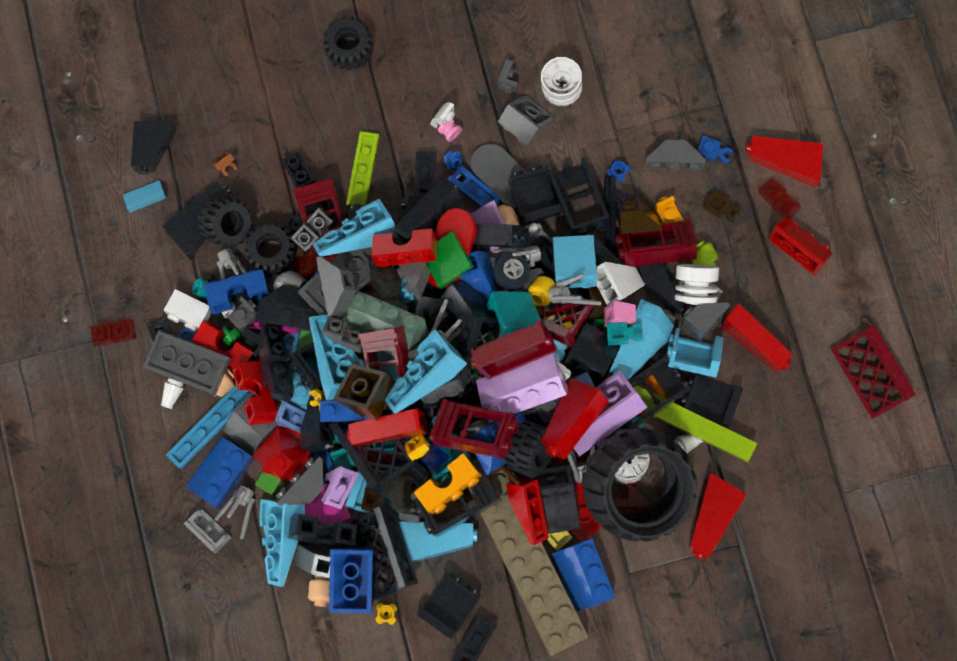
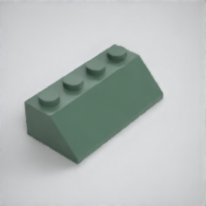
M356 290L344 317L341 319L348 321L349 328L362 332L371 330L373 332L384 328L392 329L404 325L409 351L418 349L429 333L424 318ZM393 349L379 351L395 358Z

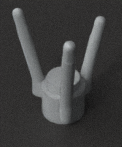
M536 245L527 248L493 250V253H512L513 256H522L527 260L530 267H534L535 262L541 259L540 249Z
M224 249L218 253L220 261L217 262L220 270L221 280H225L224 267L226 269L232 268L234 273L238 275L237 264L244 274L248 273L238 256L234 255L232 249Z
M584 274L563 282H557L556 287H551L549 290V299L552 303L602 304L601 301L582 300L581 296L570 295L569 289L565 288V285L584 278Z
M448 299L444 300L441 309L438 313V316L436 318V321L433 325V328L428 334V336L435 329L437 330L440 320L445 311L446 305L448 303ZM458 319L446 334L441 330L438 332L450 343L460 334L461 327L455 333L453 332L462 320Z
M595 445L590 448V455L594 453ZM572 449L567 457L574 473L575 482L582 483V474L586 472L587 465L585 462L577 463Z
M240 485L238 490H235L232 497L214 518L215 521H218L234 501L235 503L230 509L227 518L232 516L238 505L245 507L248 504L240 539H244L252 505L255 502V499L252 498L254 492Z

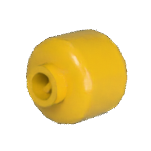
M536 277L528 288V292H530L536 306H546L551 302L549 290L551 287H556V284L550 277Z

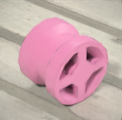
M454 119L449 123L446 122L444 126L440 125L438 128V132L444 134L448 142L453 141L462 131V127L456 125Z

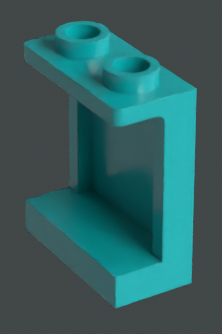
M491 292L486 307L488 312L496 313L501 327L498 338L524 327L528 329L529 325L535 326V322L540 320L530 292Z

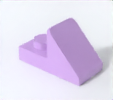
M340 466L327 473L325 477L330 481V484L321 501L324 504L341 509L359 472Z

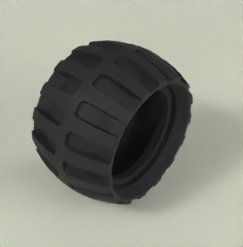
M634 427L629 430L622 429L612 433V437L609 439L601 440L596 445L598 448L592 455L589 454L586 460V472L582 474L584 501L595 521L609 533L628 541L642 540L648 542L659 539L661 535L668 536L673 533L675 528L681 522L684 523L688 518L687 514L691 506H694L696 500L694 488H697V478L688 454L668 435L657 430ZM645 454L658 456L666 472L665 488L659 500L649 509L639 513H622L617 511L611 492L612 483L617 471L623 463L635 456Z

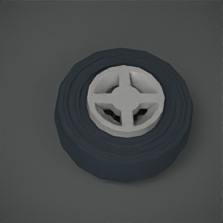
M512 253L502 255L496 261L493 268L497 283L506 289L515 290L522 287L530 276V266L527 260L522 256H513Z

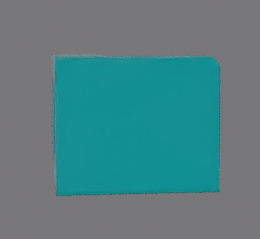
M344 448L330 453L335 469L343 466L357 470V467Z

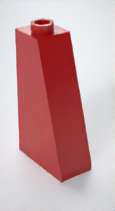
M752 136L751 141L746 144V154H749L748 161L810 186H818L821 180L823 143Z
M740 304L725 319L721 329L778 374L781 369L785 371L792 362L789 359L793 354Z
M574 379L569 381L567 395L562 396L541 440L546 447L545 451L553 458L557 456L565 460L609 403L600 389Z
M413 409L379 417L378 421L369 419L348 424L347 439L351 442V445L357 447L429 434L426 413L419 409Z
M713 473L709 475L706 481L689 549L692 550L691 554L700 560L703 558L707 560L747 495Z

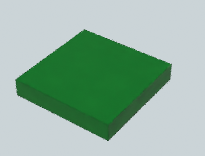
M450 232L437 242L436 261L426 262L435 282L442 289L474 267L455 232Z

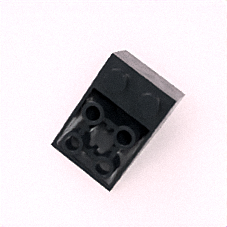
M570 465L545 469L538 477L533 479H538L548 534L580 529Z

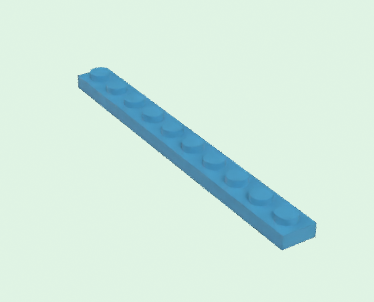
M301 330L296 334H286L283 337L288 354V360L285 365L290 361V353L297 351ZM235 385L166 456L182 470L223 429L233 411L247 397H255V395L248 390L238 391Z

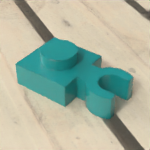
M627 322L608 323V346L629 344L628 339L642 341L643 334H635V331L642 330V325L635 324L628 328Z

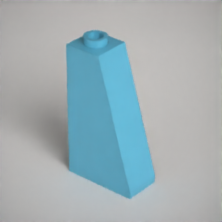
M399 522L412 563L473 547V541H477V529H473V524L462 523L439 537H435L433 534H428L424 526L426 522ZM437 523L438 527L444 524V523Z

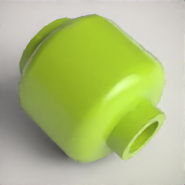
M702 240L697 243V259L691 261L693 264L715 266L718 254L710 242Z

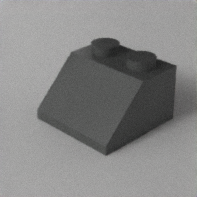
M525 94L507 105L498 123L506 131L516 136L519 142L528 146L539 138L554 121L555 117Z
M728 302L698 304L695 308L691 306L684 314L681 328L696 341L701 342L726 315L730 304Z
M247 397L233 411L222 430L246 453L252 456L278 425L273 421L270 424L249 426L244 411V406L249 399Z

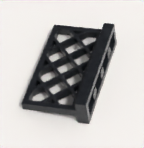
M465 312L456 350L467 363L459 372L463 388L465 389V385L469 380L473 387L466 392H459L454 397L480 399L477 383L473 379L479 371L477 368L471 373L469 371L471 367L470 357H472L470 349L473 348L475 350L476 344L479 341L482 345L486 344L484 337L490 332L493 335V340L498 339L495 329L500 324L497 318ZM486 321L488 328L481 333L482 322Z
M350 421L333 422L329 425L376 495L383 491L382 488L416 465L408 456L406 449L399 439L392 440L396 442L394 451L384 450L386 442H382L381 449L371 448V444L367 445V447H356L351 445V442L347 439L348 429L345 425ZM369 452L379 453L377 463L368 461ZM383 454L393 455L391 465L381 464ZM397 456L406 457L409 461L402 467L395 466ZM380 468L390 469L389 476L381 481L378 476Z
M393 504L379 506L374 511L350 522V524L357 525V546L366 547V543H370L373 547V561L379 565L377 572L373 571L372 592L375 600L418 584ZM375 516L379 524L378 527L373 525ZM359 523L366 525L364 534L360 531ZM371 529L376 531L374 540L369 538ZM381 535L383 537L385 546L379 544ZM377 548L383 552L380 560L375 557ZM387 555H389L391 567L385 563ZM383 568L389 571L387 580L381 576ZM394 575L396 577L398 586L392 584V579ZM379 581L385 584L383 593H380Z

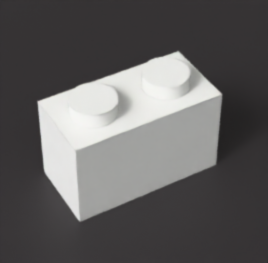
M176 289L164 308L168 319L175 323L181 321L185 323L186 328L193 331L198 330L202 321H208L212 315L209 305Z

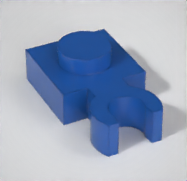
M703 136L697 152L711 162H714L715 158H719L721 163L728 164L730 159L725 158L723 155H732L733 150L731 148L722 149L720 148L721 142Z

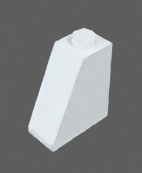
M604 262L596 267L597 287L607 305L613 301L624 299L645 285L636 267Z

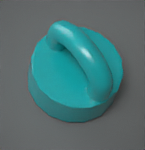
M202 278L197 279L192 288L193 296L207 300L204 285L209 284V282Z

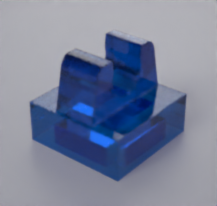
M432 444V446H429L425 456L421 457V461L439 473L450 456Z

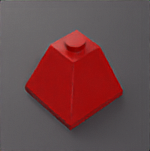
M277 426L252 457L279 480L284 482L309 451L302 449L300 442L280 426Z

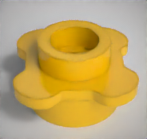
M379 603L376 607L378 610L376 622L378 624L383 622L391 625L396 622V605Z

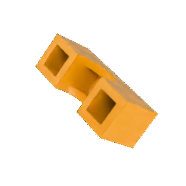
M460 455L447 466L452 473V482L448 487L439 488L434 481L429 480L414 492L429 513H440L446 508L445 504L451 499L452 501L458 499L466 487L471 488L479 482L478 478L482 475L467 455Z

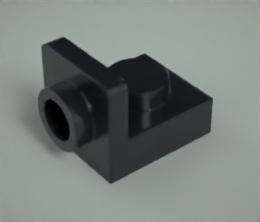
M246 328L242 334L245 339L244 342L252 348L257 346L253 357L259 360L260 335Z

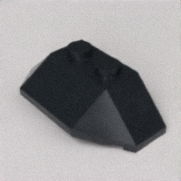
M281 285L259 301L255 321L311 332L309 317L320 315L298 294L301 288Z

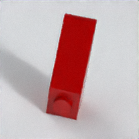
M519 477L517 478L519 481L518 485L513 481L506 483L509 502L531 545H536L549 538L538 479Z

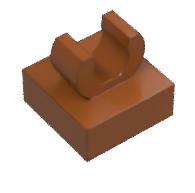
M228 151L211 162L215 169L221 170L225 176H228L225 170L227 166H231L233 170L237 169L236 165L232 163L235 159Z

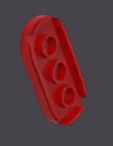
M462 209L448 210L441 216L434 233L437 242L450 232H455L469 257L477 234V226L473 216L468 211ZM431 274L428 279V282L433 286L438 287L437 283L435 282ZM462 275L454 281H452L451 283H457L461 279Z

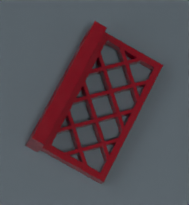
M555 303V309L545 312L544 306L535 305L536 309H542V313L539 314L540 320L549 330L552 338L569 347H572L575 343L574 335L594 306L568 303L559 307L558 303ZM585 305L582 311L575 313L574 307ZM568 309L572 310L571 315L561 317L560 312ZM558 314V320L552 322L547 320V317ZM571 320L575 321L571 329L564 327L563 323Z
M875 325L868 327L863 332L831 349L871 419L915 397L914 390ZM863 336L869 342L867 350L855 347L857 340ZM843 347L852 349L850 359L841 358L837 351ZM854 350L866 353L863 364L851 361ZM868 354L878 357V367L865 365ZM850 364L862 367L860 378L849 373ZM864 368L876 370L874 381L862 378ZM879 371L887 373L890 377L888 385L876 382ZM861 381L873 384L870 395L861 393L859 389ZM875 385L887 388L884 399L872 396ZM889 389L898 391L901 399L895 402L886 400ZM871 399L883 402L881 410L873 413L869 406ZM885 402L890 403V405L884 408Z

